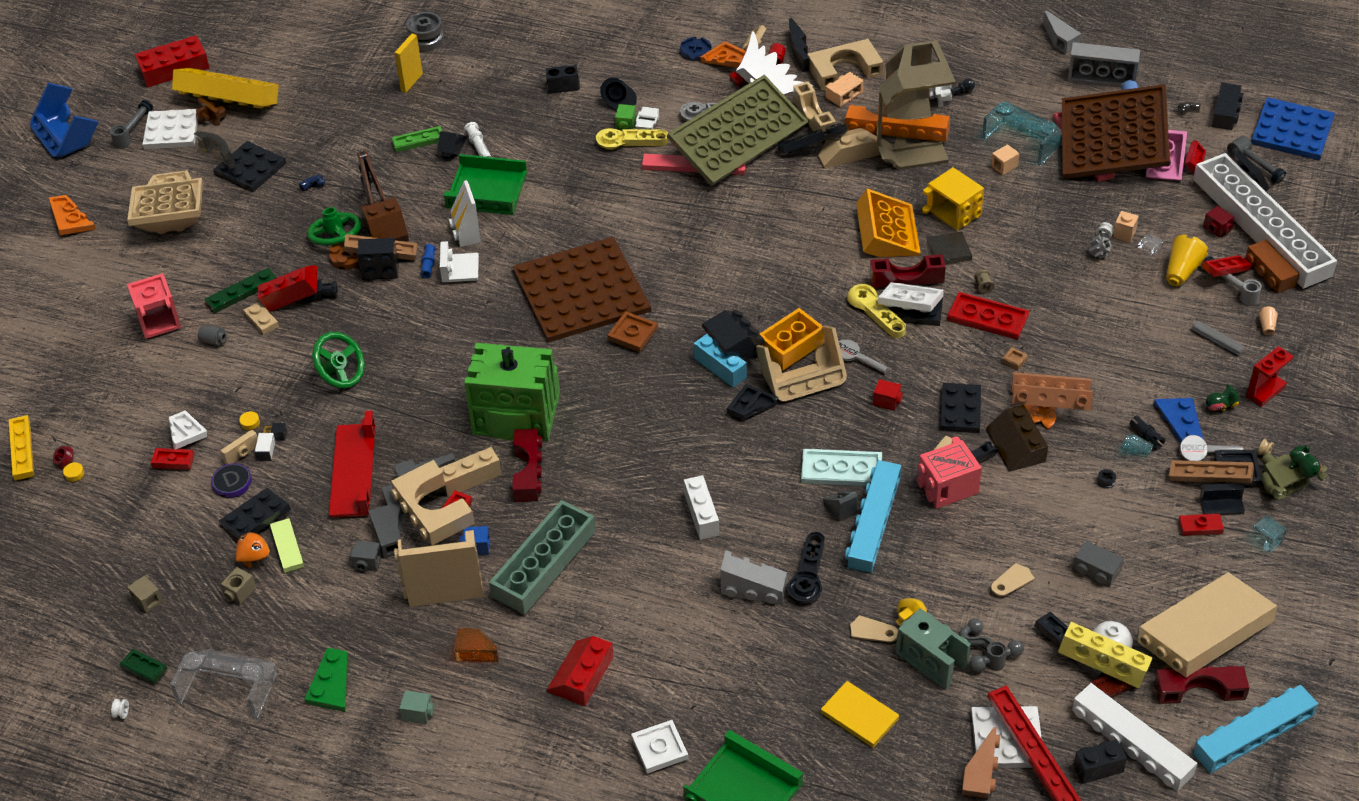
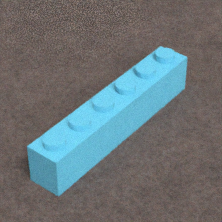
M878 460L876 467H872L870 474L872 481L867 483L865 490L867 497L862 499L860 506L862 513L857 515L855 522L857 529L852 531L850 538L852 545L851 548L847 547L845 559H848V568L872 573L901 478L900 464Z
M1302 685L1294 689L1289 688L1281 696L1269 699L1265 705L1254 707L1247 715L1236 717L1227 726L1218 727L1209 736L1204 735L1196 741L1193 754L1211 774L1313 717L1318 707V702Z

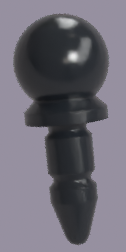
M967 78L962 83H958L959 86L951 89V94L954 96L960 92L964 94L966 91H972L975 88L974 80Z

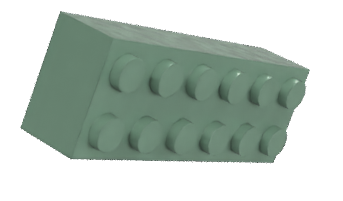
M561 500L490 580L491 597L525 615L596 532L595 517Z

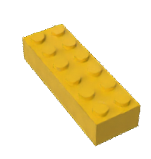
M193 68L173 70L172 90H177L179 94L193 93L195 97L208 96V99L218 100L219 98L227 103L236 101L238 105L244 106L253 104L254 108L270 107L273 104H277L279 84Z

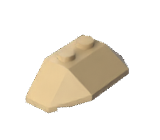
M858 128L848 131L837 139H827L818 158L825 169L881 154L876 144L877 136L867 130Z

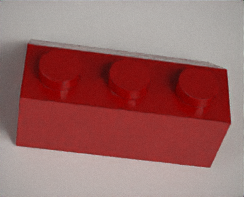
M316 265L305 266L259 285L258 300L271 312L317 293L318 267Z
M595 636L575 641L547 688V692L586 706L614 658L612 642Z

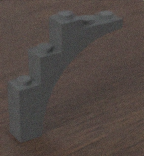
M451 453L432 460L441 468L455 462V457ZM413 459L395 464L396 478L432 460L416 465ZM392 484L381 488L386 506L369 511L371 524L378 543H380L384 558L395 555L394 549L398 548V540L401 539V526L405 516L399 500L395 501L391 494Z

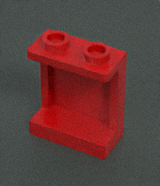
M1278 346L1256 363L1253 367L1246 397L1262 407L1285 389L1287 382L1278 377L1279 370L1291 362L1294 356Z

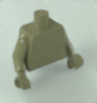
M1267 453L1261 459L1265 464L1261 475L1262 483L1266 492L1272 494L1276 500L1287 498L1288 495L1308 486L1310 478L1305 477L1301 473L1299 466L1289 468L1290 463H1292L1289 455L1285 454L1275 458L1271 453ZM1321 465V471L1317 475V478L1321 481L1328 476L1325 473L1327 471L1325 465Z

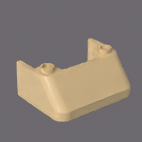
M822 326L826 345L816 349L815 364L782 373L778 363L771 361L768 347L756 346L762 374L772 393L778 397V400L788 401L835 387L845 382L847 374L835 327Z

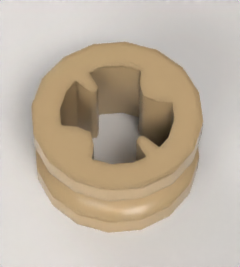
M1264 439L1260 444L1257 455L1271 453L1274 443H1268Z

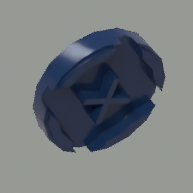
M697 37L687 38L681 42L680 46L681 56L689 61H701L700 57L712 50L710 41L703 37L701 39H697Z

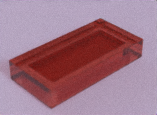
M1110 675L1091 682L1110 698L1135 688V686Z

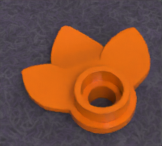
M1025 405L1034 423L1041 421L1047 429L1054 425L1057 418L1054 411L1056 407Z

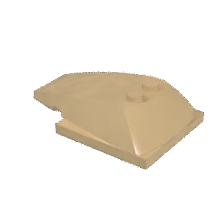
M188 170L156 174L151 177L147 185L132 187L127 218L128 225H133L148 232H157L158 234H164L168 231L179 232L193 226L201 215L202 178L191 179Z

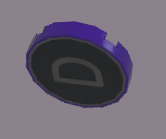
M234 463L220 467L211 479L213 490L218 495H225L227 498L240 496L248 490V486L252 483L251 474L247 467Z

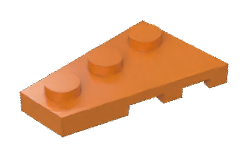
M725 41L702 55L700 59L702 63L738 68L746 51Z
M67 195L49 197L50 207L59 235L95 230V224L89 221L87 216L77 209V205Z

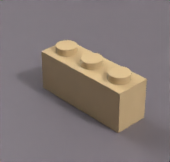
M492 447L440 468L445 481V486L442 488L447 497H450L454 490L462 492L502 475L500 460Z

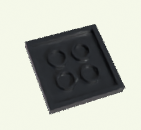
M246 141L214 168L213 171L214 175L254 192L286 164V158Z

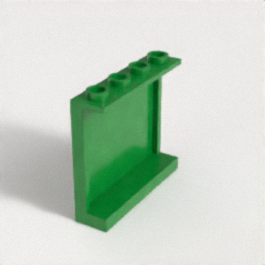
M459 154L460 165L451 189L444 193L446 209H452L463 182L467 180L477 212L514 215L527 176L526 161Z
M728 730L724 735V744L690 787L686 784L683 786L684 799L686 801H791L803 785V772L733 731Z

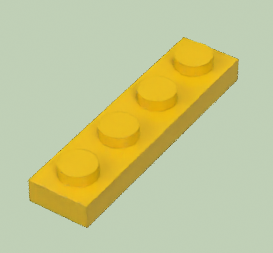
M28 415L9 419L14 480L33 477L34 465L30 419Z

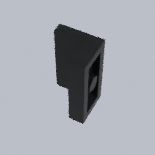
M1243 483L1202 485L1199 498L1203 513L1220 515L1244 514L1245 508L1242 501L1244 493Z

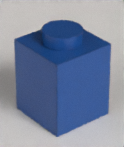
M488 526L465 528L463 535H460V542H466L465 531L474 530L477 554L489 555L490 535Z

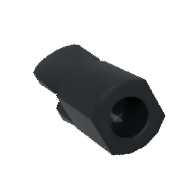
M986 441L971 453L977 462L980 463L994 457L998 453V448L993 447L990 441Z

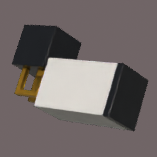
M272 423V426L264 427L263 433H259L255 449L257 461L272 460L275 441H285L287 429L285 423Z

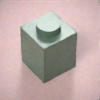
M405 691L399 708L402 721L427 724L429 717L433 716L435 704L432 703L431 695Z

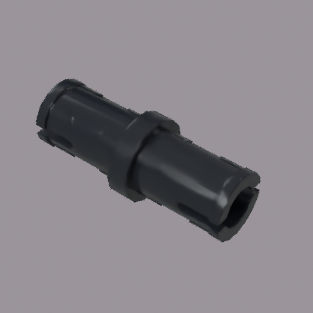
M1138 415L1133 417L1138 424L1132 419L1130 420V426L1136 429L1143 439L1150 441L1156 448L1162 447L1157 440L1163 445L1165 444L1166 439L1158 434L1152 425H1148Z

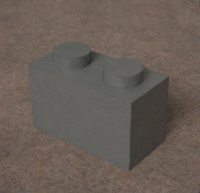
M1086 540L1075 556L1073 570L1096 580L1100 584L1111 587L1122 570L1124 558Z

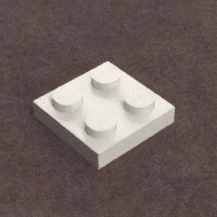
M673 720L631 734L632 741L647 774L688 759V753Z

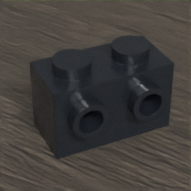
M1118 740L1104 741L1097 746L1083 747L1076 751L1073 766L1082 784L1123 773L1127 757Z

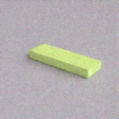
M290 519L271 523V530L284 573L303 568L304 564Z

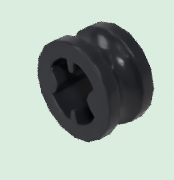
M1108 469L1101 470L1097 479L1098 485L1105 489L1112 488L1115 485L1116 474Z

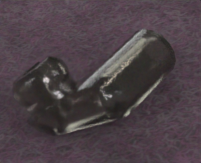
M1179 103L1177 112L1182 115L1186 114L1187 110L1200 112L1201 103Z

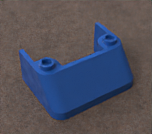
M47 83L31 118L30 126L53 157L61 158L85 148L90 143L99 122L93 119L73 116L70 125H68L66 121L70 117V109L66 102L73 89Z

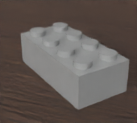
M1073 42L1067 81L1121 87L1124 82L1129 80L1136 82L1140 50Z

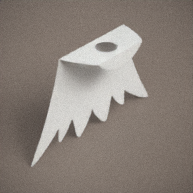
M752 31L747 51L736 72L748 83L765 74L783 94L792 92L793 85L804 83L793 81L797 75H785L790 65H776V52L765 56V46L758 49L756 35Z

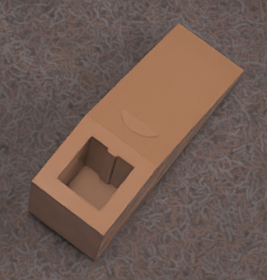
M993 727L965 767L962 795L989 799L990 792L994 793L996 779H992V770L997 771L998 757L994 756L995 748L999 749L1001 735H996V727Z

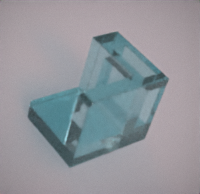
M1268 515L1254 526L1255 530L1266 537L1263 548L1269 553L1283 542L1287 531L1286 528Z

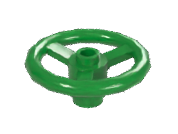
M329 207L322 211L321 218L309 226L307 236L309 241L316 245L329 246L345 242L346 234H358L362 227L360 217L353 213H339L336 208ZM347 220H351L355 223L354 228L346 233L343 230L342 224ZM327 232L332 235L337 234L339 237L322 239L317 238L315 235Z
M327 332L318 338L313 346L312 359L314 368L319 376L328 385L338 389L351 388L358 384L364 375L365 369L364 356L358 344L350 336L341 332ZM330 339H338L349 345L342 352L335 351L330 353L322 348L323 344ZM354 352L358 364L357 372L353 378L348 380L344 371L347 364L346 358ZM337 373L339 381L333 379L328 374Z

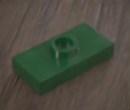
M132 649L119 664L122 669L152 684H155L167 670L165 664L135 649Z

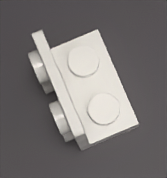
M448 241L441 242L440 272L442 282L478 280L479 254H453L452 249H449Z

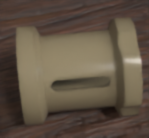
M981 269L975 273L974 279L978 282L979 292L983 294L991 292L995 285L990 280V272L986 269Z

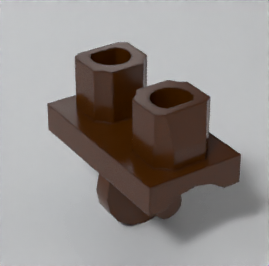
M202 97L198 98L200 108L196 109V118L201 122L209 120L215 126L220 125V119L226 117L225 108L222 106L217 108L214 100L209 99L206 101Z

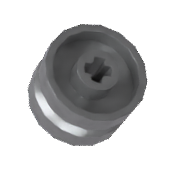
M419 12L408 18L406 22L408 37L411 34L417 35L419 51H432L443 44L441 18L433 12Z

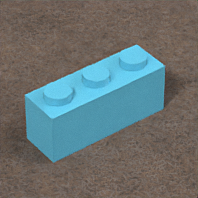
M708 334L694 342V359L734 388L747 378V362L737 355L724 353Z

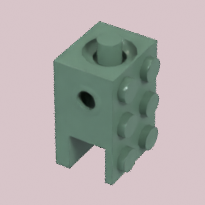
M919 608L898 629L896 654L941 687L947 689L952 682L954 664L964 671L967 669L971 644L966 638L953 632L949 626L936 620L932 614Z

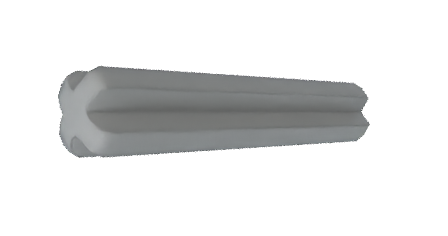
M1196 321L1193 324L1192 330L1236 355H1240L1243 352L1244 346L1200 321Z

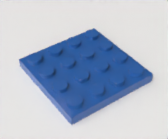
M1267 97L1251 143L1320 160L1335 113Z

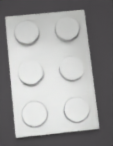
M891 282L878 297V304L885 305L886 307H902L905 310L916 309L921 312H931L942 299L943 290Z

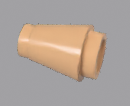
M1263 307L1258 314L1263 333L1265 335H1273L1275 333L1278 313L1273 307Z

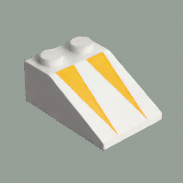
M466 180L463 182L450 211L451 219H449L450 228L454 229V240H458L460 247L481 242L476 204Z

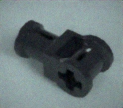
M321 279L317 280V293L302 300L311 303L316 300H323V296H338L337 282L322 283Z

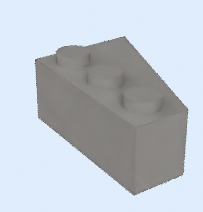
M725 550L720 569L721 595L764 601L771 604L783 603L787 586V572L763 563L761 566L750 563L749 558L743 557L742 560L731 556L732 552Z

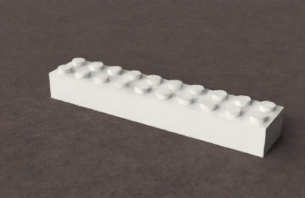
M1226 153L1196 164L1193 180L1222 209L1233 215L1234 221L1256 243L1267 240L1300 273L1297 283L1303 289L1333 277L1337 260Z

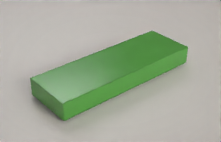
M441 126L392 137V143L396 152L438 143L442 129Z

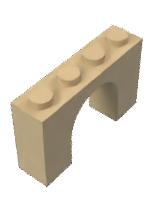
M869 39L807 54L810 58L809 71L821 90H825L829 83L837 80L838 73L833 66L842 62L858 65L867 78L883 75L884 62Z
M434 460L391 481L393 488L391 494L394 500H399L403 512L410 515L412 524L415 527H419L422 538L424 540L427 539L431 545L475 524L473 511L463 498L437 510L425 509L418 505L425 495L445 486L443 472Z

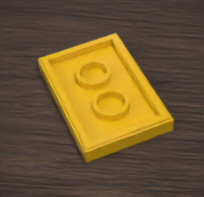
M411 34L394 52L400 89L404 93L423 74L418 40L415 34Z
M848 681L821 708V714L872 748L894 726L900 716Z

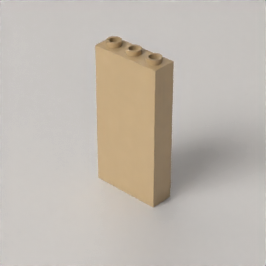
M1228 572L1139 627L1138 643L1171 666L1175 671L1184 677H1188L1275 621L1277 605Z

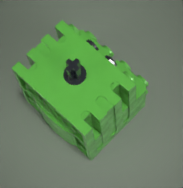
M476 343L474 348L475 354H472L471 366L469 365L468 377L465 378L464 382L472 434L514 441V430L538 429V436H542V441H548L560 396L558 368L554 364L552 349Z

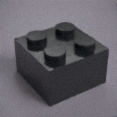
M395 238L358 239L357 257L362 280L398 278L399 259Z

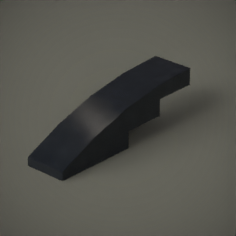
M789 18V43L791 51L804 73L809 71L810 60L807 55L806 35L792 18Z

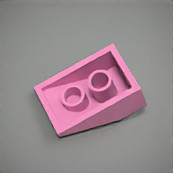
M1168 130L1170 166L1148 168L1146 178L1181 181L1187 131Z

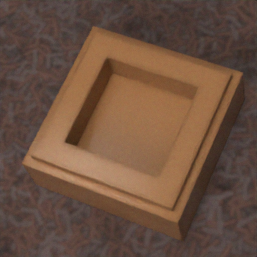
M1011 347L1002 358V363L1019 370L1027 361L1028 354Z

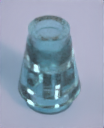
M1133 433L1131 435L1126 434L1122 444V449L1130 453L1150 455L1153 448L1152 443Z

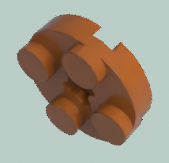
M345 242L330 246L329 257L331 264L335 268L344 267L345 270H351L359 267L357 253L344 252Z

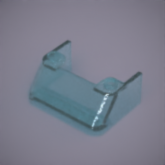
M1009 102L999 103L984 117L983 140L1003 122L1043 140L1040 143L1038 165L1040 166L1062 144V130L1055 123Z

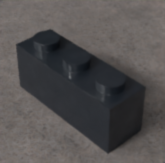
M1221 82L1212 127L1232 130L1233 124H1237L1239 114L1236 113H1240L1244 94L1241 93V85Z

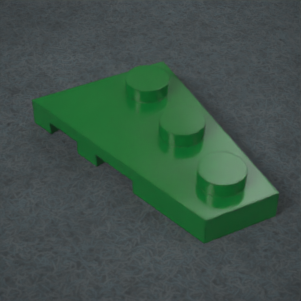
M327 647L304 699L306 704L346 712L347 651Z

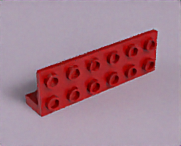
M373 410L365 411L361 424L337 426L329 516L331 518L369 516L376 431Z

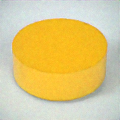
M246 412L239 419L241 427L245 430H253L260 424L259 416L255 412Z
M74 462L65 466L63 474L66 480L75 482L84 476V469L80 463Z

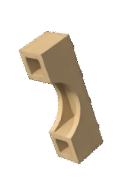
M809 81L793 85V102L801 114L809 121L808 124L813 131L822 128L824 132L826 127L836 123L829 111L825 113L821 111L815 90Z

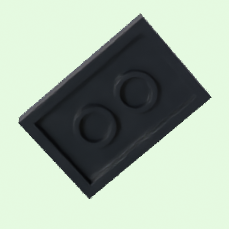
M943 383L941 431L980 433L981 385Z
M266 488L219 520L221 527L239 540L243 534L249 532L258 533L290 511L291 508L289 503Z

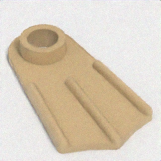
M1015 563L992 583L991 590L997 596H1006L1032 582L1034 576L1029 568Z
M860 615L850 624L852 638L882 642H894L897 640L898 629L895 626ZM889 633L893 634V636L888 637L886 635Z

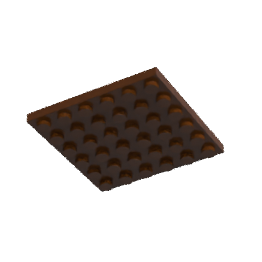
M1166 85L1062 98L1064 179L1170 166Z
M614 237L512 266L517 281L548 343L618 322L625 311L637 316L652 312L649 301Z

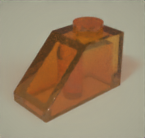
M457 629L455 642L457 661L499 662L497 646L479 629Z

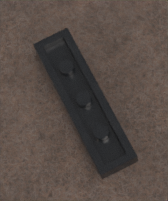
M1049 612L1037 619L1034 625L1060 648L1068 629L1066 624L1052 612ZM1074 660L1096 680L1105 675L1102 671Z

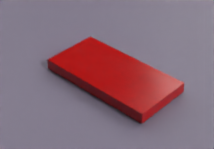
M958 292L948 313L947 321L1019 340L1030 311Z

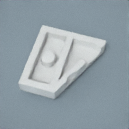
M187 411L169 417L170 432L175 450L207 437V430Z

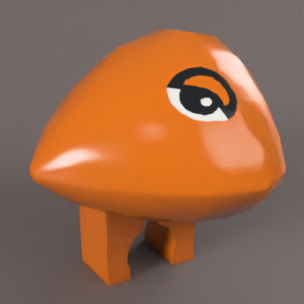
M249 532L243 534L236 546V561L244 562V565L251 568V562H258L268 557L270 552L268 544L256 533Z

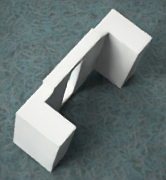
M642 107L636 118L635 129L653 130V126L656 125L659 119V109ZM639 117L655 119V121L639 119Z

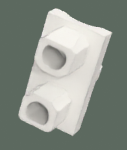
M951 85L929 88V99L937 97L938 107H943L944 101L952 100Z

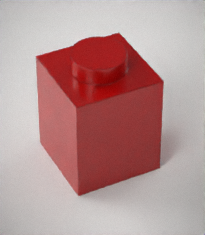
M879 379L873 392V405L895 411L897 404H901L903 400L901 384Z

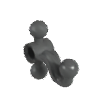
M977 618L969 620L967 625L960 630L959 636L966 638L971 647H981L987 651L986 656L974 655L971 657L969 666L975 672L984 670L986 664L992 670H1001L1005 666L1007 656L1018 657L1024 651L1022 643L1017 640L1010 641L1006 647L1003 643L993 642L985 636L969 637V633L978 635L983 630V623Z

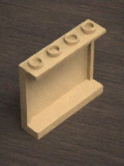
M474 530L465 531L466 542L403 549L401 539L398 540V548L394 549L395 560L399 561L397 562V567L400 574L401 587H403L404 599H408L409 607L484 597Z

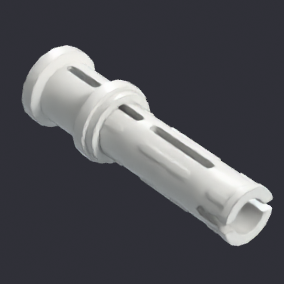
M476 122L467 123L464 127V132L469 136V142L475 146L479 156L492 157L483 142V134L479 131L478 124Z

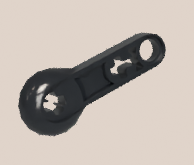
M835 123L826 127L824 132L821 128L785 141L778 145L780 154L788 153L824 139H837L848 132L849 126L848 124L841 125V123Z
M811 532L807 535L799 571L787 584L789 596L801 604L814 602L822 592V584L818 572L824 551L825 537L820 532ZM817 539L821 541V543L812 544L810 541ZM811 551L815 552V556L813 558H810Z

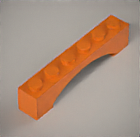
M850 105L845 117V124L849 126L848 131L862 128L872 134H877L878 115L868 111L866 107ZM933 114L931 117L922 119H894L882 116L881 135L946 142L950 131V116Z

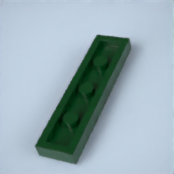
M266 268L205 298V303L215 314L258 293L259 285L274 280L277 277L269 268Z

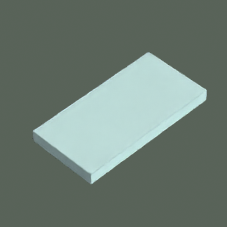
M803 449L801 483L867 486V483L872 481L870 479L872 467H876L878 460L882 461V452Z

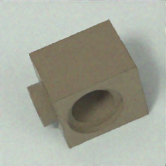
M238 567L221 583L223 596L228 601H234L240 605L256 589L253 575Z
M145 575L128 586L132 600L145 613L163 602L159 589Z

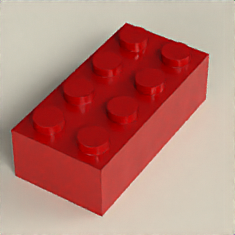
M197 35L134 54L138 69L147 88L173 80V70L210 69L206 52Z

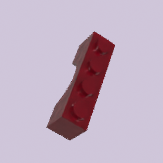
M943 254L926 255L918 264L911 267L895 266L890 262L889 258L870 260L869 276L873 288L887 287L891 282L907 285L944 283L946 266Z
M538 429L514 430L515 456L528 463L522 471L513 474L514 502L538 501V493H542V483L538 480L542 478V466H539V463H542V451H539V448L543 447L542 436H538Z
M1233 665L1200 668L1188 677H1184L1174 669L1165 668L1157 670L1154 681L1159 704L1181 703L1183 695L1193 688L1213 690L1224 701L1246 700L1250 689L1244 666Z

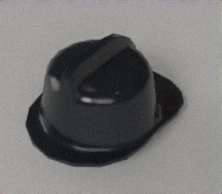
M611 77L602 83L600 87L601 97L615 110L618 109L619 104L636 105V93L622 80Z

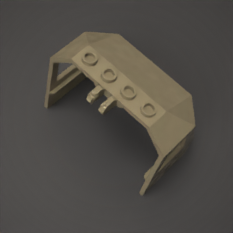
M938 40L903 45L885 64V81L880 85L876 144L882 159L893 164L898 170L949 162L943 144L940 141L906 144V138L896 137L893 146L881 138L882 112L884 117L894 119H922L931 117L929 88L954 85L956 83ZM933 48L938 61L931 63Z

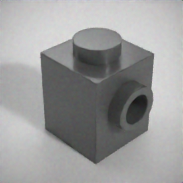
M356 541L354 548H351L349 552V560H352L353 568L360 571H378L382 558L380 543Z

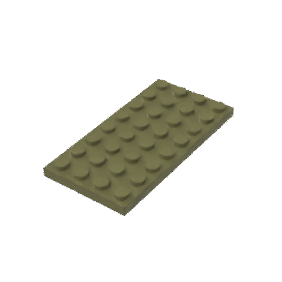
M764 74L667 134V138L703 178L713 186L807 126L809 121Z

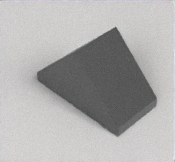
M839 491L823 499L839 522L857 514L856 492Z

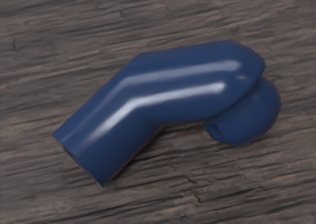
M318 174L308 177L299 183V187L304 191L315 183L321 187L326 181L322 175Z

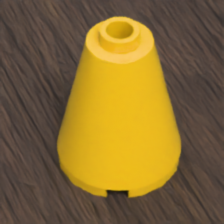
M1185 234L1174 238L1166 274L1169 284L1173 286L1183 285L1208 255V247L1203 241L1194 236L1192 239L1187 238Z

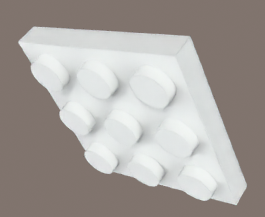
M196 109L148 112L143 148L194 147L199 121L196 118Z
M1021 706L1041 737L1038 707ZM972 707L971 717L975 753L993 727H996V735H1001L999 749L995 748L994 756L998 757L997 768H1032L994 707Z

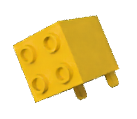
M954 167L928 183V187L923 190V194L927 195V205L922 207V213H932L957 231L982 214L984 187Z

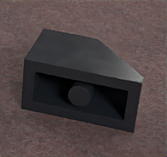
M440 131L437 151L442 152V156L453 157V154L459 155L467 136Z

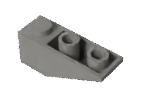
M1047 10L1045 11L1043 25L1053 46L1064 54H1068L1072 51L1073 42L1080 43L1081 33Z

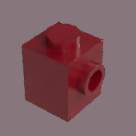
M1216 206L1206 213L1203 227L1220 238L1224 234L1230 233L1233 229L1234 216L1221 207Z

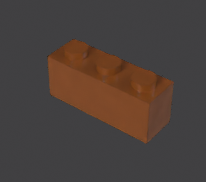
M1267 240L1248 246L1245 259L1252 264L1258 275L1277 293H1281L1296 287L1300 273Z

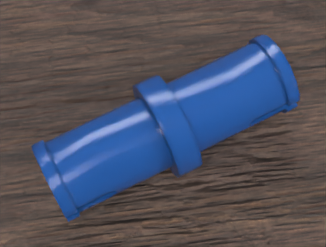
M427 244L424 247L420 272L423 278H430L432 276L436 247L433 244Z

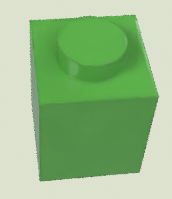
M619 104L615 116L616 129L620 131L622 129L633 130L636 121V106Z

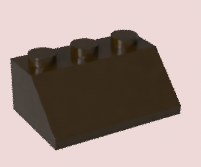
M1025 405L1006 409L986 427L1009 472L1046 462L1048 445Z

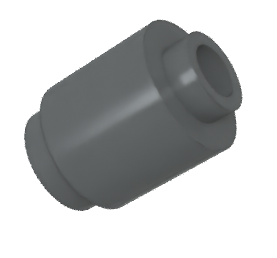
M205 325L199 328L198 339L203 343L221 346L225 343L227 334L224 328Z

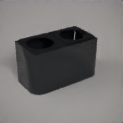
M577 65L546 68L547 94L548 92L552 94L578 91L580 89Z

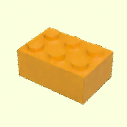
M800 308L760 333L764 338L762 346L768 347L771 361L778 363L781 370H785L824 344L825 338L822 325Z

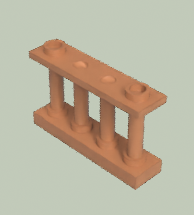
M1013 372L1012 404L1091 410L1093 391L1090 390L1091 379Z

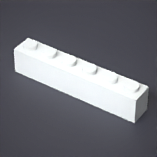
M1092 683L1074 698L1072 711L1078 718L1084 719L1095 731L1106 736L1110 742L1118 740L1122 749L1130 758L1140 762L1147 771L1154 773L1167 786L1172 787L1178 792L1194 776L1197 762Z

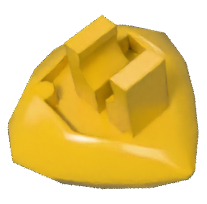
M901 599L897 603L899 619L896 622L901 626L919 608L927 612V608L918 599Z

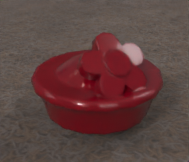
M60 446L56 449L53 455V462L58 468H65L66 465L72 463L74 458L73 449L70 446Z

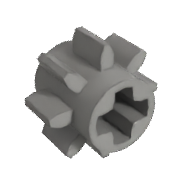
M1100 235L1093 237V241H1090L1088 246L1090 254L1095 256V258L1099 256L1100 259L1108 256L1107 253L1111 250L1110 240Z

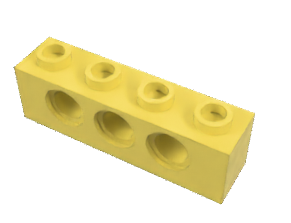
M1073 622L1070 623L1058 650V653L1137 688L1140 687L1152 660V657Z

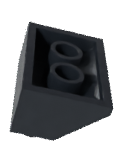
M724 310L704 322L701 326L721 350L727 354L756 359L758 355L756 346H762L764 338L759 334V331L738 310Z

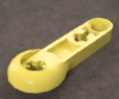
M608 128L597 133L596 141L601 148L606 150H614L621 146H664L668 143V132L665 130L626 129L620 131Z
M857 284L848 291V302L854 307L864 310L891 337L901 338L905 335L906 324L888 307L878 304V295L872 286ZM900 327L902 330L895 331L893 330V328Z

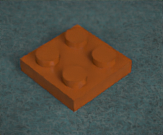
M625 311L608 333L607 338L608 341L641 352L658 329V323Z

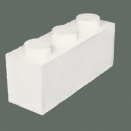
M703 475L684 479V495L699 539L719 536V519Z

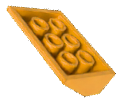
M866 189L856 202L863 252L877 257L919 256L921 253L912 204Z

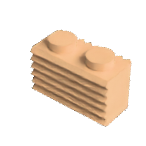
M851 72L841 75L838 80L827 85L826 98L842 107V105L844 106V104L863 92L864 81L853 73L851 74Z

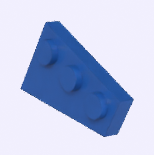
M1193 398L1154 399L1153 405L1156 409L1160 410L1162 413L1161 417L1172 427L1171 431L1180 443L1190 435H1196L1203 439Z

